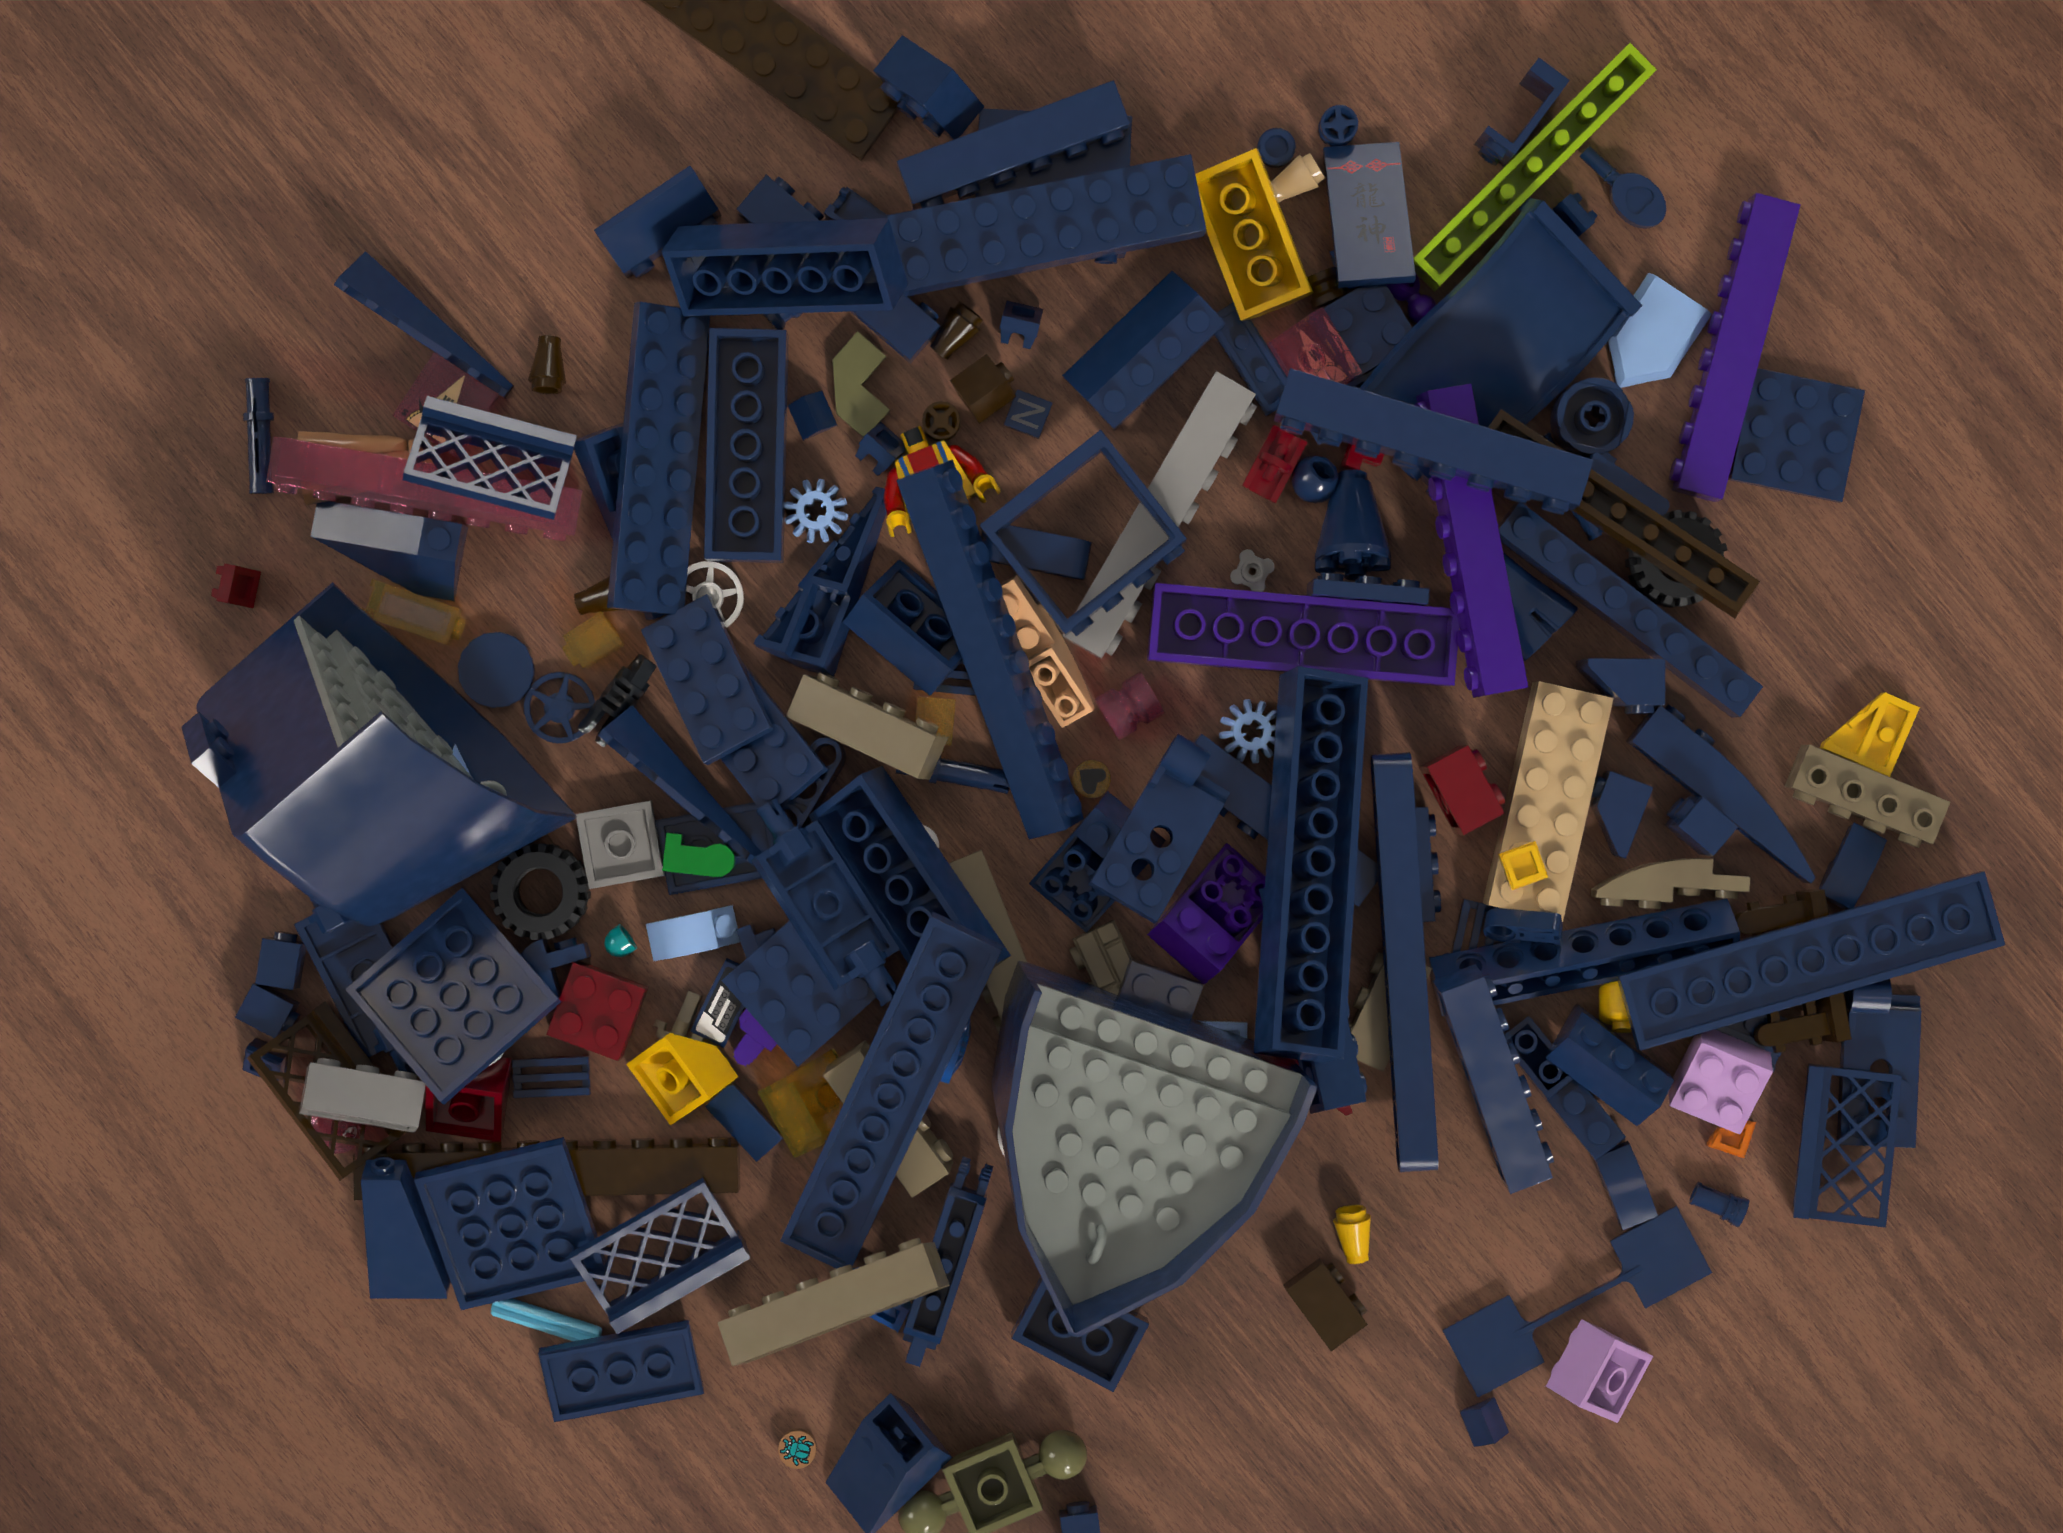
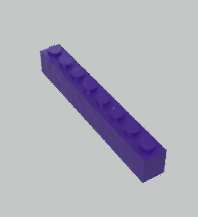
M1755 193L1748 199V202L1743 201L1737 216V223L1742 224L1738 239L1733 238L1727 255V260L1732 261L1729 275H1723L1717 293L1718 297H1722L1719 312H1713L1708 326V333L1713 334L1709 349H1703L1698 364V370L1703 371L1700 385H1694L1688 403V406L1693 408L1690 422H1684L1679 436V443L1684 444L1680 459H1674L1669 474V480L1674 481L1672 491L1712 502L1723 500L1801 204Z
M1471 384L1429 390L1416 396L1417 402L1414 406L1479 425ZM1431 475L1428 488L1431 499L1436 501L1439 515L1436 517L1435 525L1439 538L1443 539L1446 552L1443 555V568L1445 574L1451 579L1453 592L1450 593V606L1453 613L1458 616L1460 630L1457 631V643L1460 651L1465 653L1467 668L1464 669V680L1468 690H1472L1473 698L1528 688L1492 491L1489 489V492H1484L1466 486L1468 479L1458 476L1449 481Z

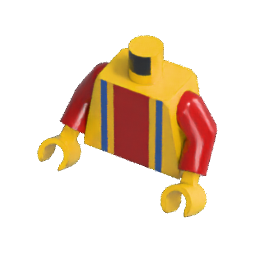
M921 426L908 430L900 435L908 455L895 460L896 467L887 474L883 496L889 535L894 537L893 529L898 525L905 526L907 533H911L910 523L912 521L896 480L914 472L953 459L956 470L962 477L963 489L967 499L977 494L979 500L985 503L987 501L983 496L984 491L993 488L997 494H1000V488L995 479L987 474L979 460L960 446H947L944 440L929 446Z

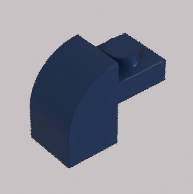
M576 937L554 943L555 951L552 952L550 951L547 939H540L530 944L521 953L523 958L558 998L561 996L562 991L555 967L591 957L588 943L578 944Z

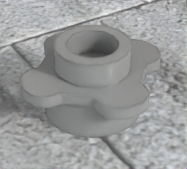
M1246 549L1239 555L1240 562L1237 569L1233 570L1230 574L1231 581L1236 585L1243 584L1246 587H1250L1251 591L1263 592L1266 588L1265 580L1268 574L1274 571V563L1271 559H1261L1255 556L1252 550ZM1250 568H1254L1256 570L1255 575L1249 574Z

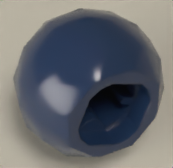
M1310 456L1297 463L1292 472L1291 484L1294 492L1303 501L1315 504L1322 503L1330 499L1339 481V474L1337 468L1327 458Z

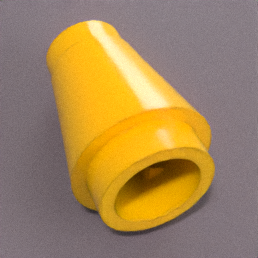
M1347 1205L1338 1208L1335 1211L1336 1218L1333 1219V1223L1346 1256V1262L1349 1264H1360L1368 1261L1371 1216L1366 1213V1207L1363 1205Z

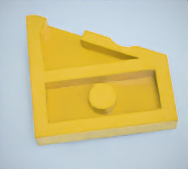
M1886 692L1880 693L1823 741L1820 749L1890 777L1920 707Z

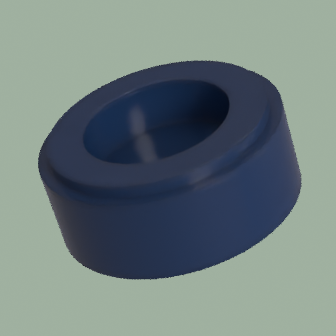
M1271 128L1265 131L1257 143V149L1263 163L1272 168H1279L1288 164L1296 148L1293 136L1282 128Z

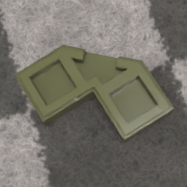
M857 331L832 361L836 414L864 437L886 417L890 409L862 386L886 359V355Z

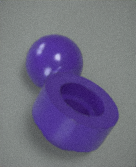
M1417 274L1415 282L1386 284L1395 299L1408 302V316L1416 324L1437 305L1432 297L1419 293L1420 281Z

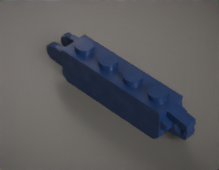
M964 1156L961 1159L954 1183H950L932 1242H935L950 1286L912 1300V1305L904 1325L902 1340L911 1342L905 1362L918 1367L921 1365L926 1348L935 1350L937 1344L941 1342L987 1200V1194L985 1193L994 1166L985 1164L979 1175L977 1190H973L963 1186L965 1177L968 1176L971 1167V1159Z

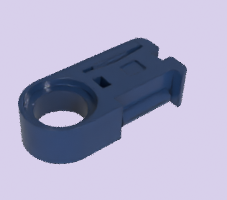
M1495 908L1486 913L1483 933L1486 937L1499 942L1521 943V941L1554 943L1555 946H1560L1563 930L1562 917L1558 913Z

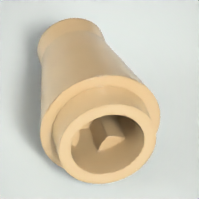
M1308 153L1304 157H1301V155L1297 156L1271 181V184L1280 203L1290 197L1318 188V183L1323 181L1325 177L1311 153Z

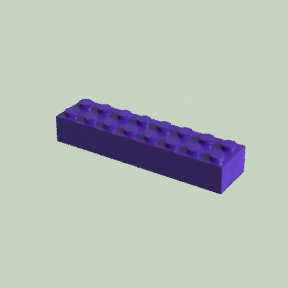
M1155 583L1152 593L1147 661L1284 673L1297 666L1365 677L1368 680L1449 687L1455 686L1458 651L1457 631L1460 627L1458 616L1453 613L1451 608Z

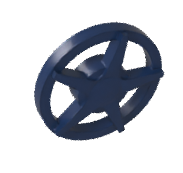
M565 672L550 673L535 681L528 690L524 701L525 718L531 730L543 740L552 743L572 742L583 736L584 733L579 730L573 734L569 720L574 716L576 710L591 709L595 703V698L590 687L581 678ZM564 678L558 693L547 696L536 691L548 680ZM569 679L583 688L589 703H575L573 698L567 694ZM533 695L545 703V715L536 724L531 715ZM550 721L561 723L568 737H552L542 732L539 728Z

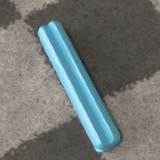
M513 1298L494 1302L491 1307V1314L495 1317L570 1341L600 1337L602 1334L600 1326Z

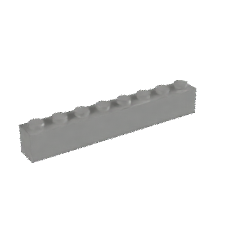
M1217 371L1148 487V490L1177 527H1179L1182 521L1189 525L1200 506L1194 502V499L1201 488L1208 492L1219 473L1213 469L1220 455L1226 459L1228 458L1238 441L1237 438L1232 436L1239 422L1246 426L1257 408L1256 405L1251 403L1256 395L1255 393ZM1141 503L1138 504L1077 611L1169 539ZM1154 566L1151 570L1155 575L1138 589L1131 584L1122 591L1121 595L1125 599L1106 613L1101 608L1091 616L1094 623L1081 634L1075 636L1073 632H1070L1066 636L1063 634L1062 637L1099 659H1102L1105 652L1112 656L1123 638L1122 635L1117 633L1124 620L1130 623L1133 621L1142 605L1141 602L1136 600L1143 587L1151 590L1161 570Z

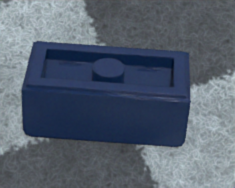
M734 1081L727 1085L705 1106L756 1162L785 1136Z

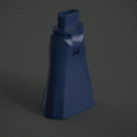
M1503 553L1523 661H1526L1554 632L1575 614L1578 607L1535 578L1508 555Z

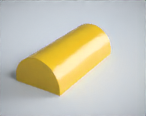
M1255 148L1196 173L1206 231L1240 320L1245 321L1268 314L1311 295L1313 291L1259 150Z

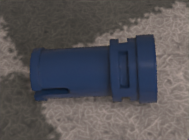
M1701 1182L1696 1183L1689 1200L1690 1205H1695L1720 1216V1219L1727 1220V1222L1735 1227L1741 1225L1750 1202L1745 1197L1735 1196L1732 1193L1727 1195L1705 1186Z

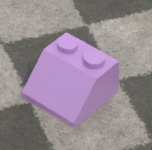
M1581 1319L1577 1328L1572 1331L1569 1343L1560 1360L1552 1368L1551 1377L1546 1387L1578 1407L1618 1423L1653 1356L1610 1332Z

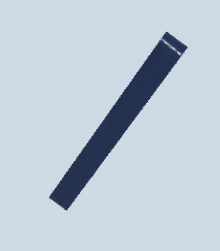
M1410 752L1371 755V782L1397 1167L1399 1173L1438 1170V1143L1412 757Z

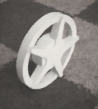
M703 561L689 566L687 576L693 571L708 567L706 582H702L696 587L686 585V591L692 594L693 601L706 594L711 596L725 627H729L740 615L744 604V591L738 576L730 568L717 562ZM714 568L728 574L736 588L722 590L715 584ZM738 594L736 608L733 614L725 620L720 609L724 598Z

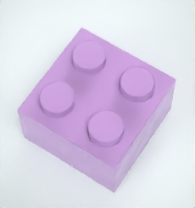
M1715 1029L1694 1035L1673 1076L1674 1082L1669 1090V1105L1740 1135L1773 1073L1771 1052Z

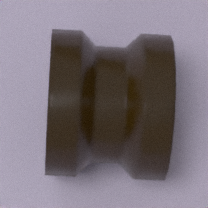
M1336 266L1307 277L1313 291L1310 301L1313 309L1331 304L1348 294L1345 287L1338 288Z
M939 401L932 403L926 408L923 413L922 424L927 436L934 441H949L959 431L960 417L953 405L948 402Z

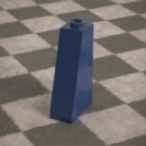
M389 1157L367 1160L361 1178L370 1299H447L451 1281L406 1160H393Z

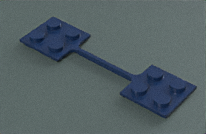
M1674 1206L1659 1214L1658 1217L1650 1219L1610 1240L1609 1242L1621 1262L1620 1274L1534 1321L1524 1320L1520 1316L1510 1295H1507L1443 1329L1442 1331L1477 1397L1492 1391L1545 1362L1533 1340L1535 1328L1621 1282H1629L1633 1285L1646 1309L1710 1275L1712 1271L1678 1207Z

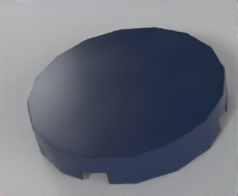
M501 632L485 633L471 640L462 651L458 663L459 682L465 693L476 703L491 708L508 707L522 700L532 686L535 677L533 658L528 647L516 637Z

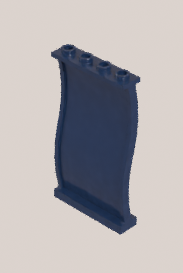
M1528 198L1519 208L1521 211L1519 216L1487 255L1401 339L1359 389L1415 405L1417 402L1416 396L1426 391L1471 384L1480 426L1488 428L1501 409L1526 425L1590 363L1628 316L1633 317L1643 305L1545 201ZM1419 464L1414 469L1401 467L1413 480L1418 481L1421 479L1428 486L1429 479L1431 478L1429 474L1430 468ZM1428 488L1425 492L1430 497Z

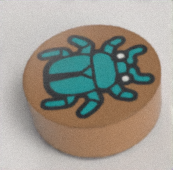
M799 1428L786 1432L782 1436L778 1447L781 1461L786 1466L794 1469L808 1466L814 1460L817 1451V1444L813 1435Z

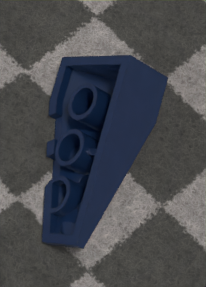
M331 501L316 504L310 537L416 595L455 602L468 532L467 526L454 522Z

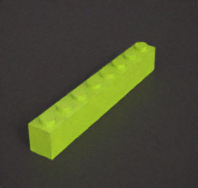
M1629 43L1414 257L1416 274L1435 292L1657 69Z

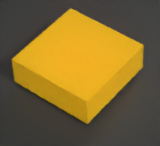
M1531 841L1498 853L1510 890L1548 878L1536 841Z

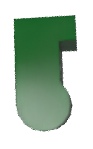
M666 833L662 871L722 877L730 873L735 866V853L726 844L716 843L709 847L684 845V834Z

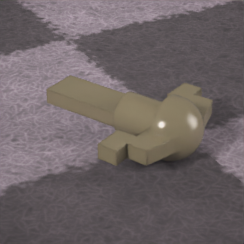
M688 991L671 1033L683 1037L686 1036L701 1001V995ZM656 1019L653 1025L658 1028L655 1035L662 1039L670 1033L665 1031L668 1023ZM693 1034L691 1039L704 1042L705 1038Z

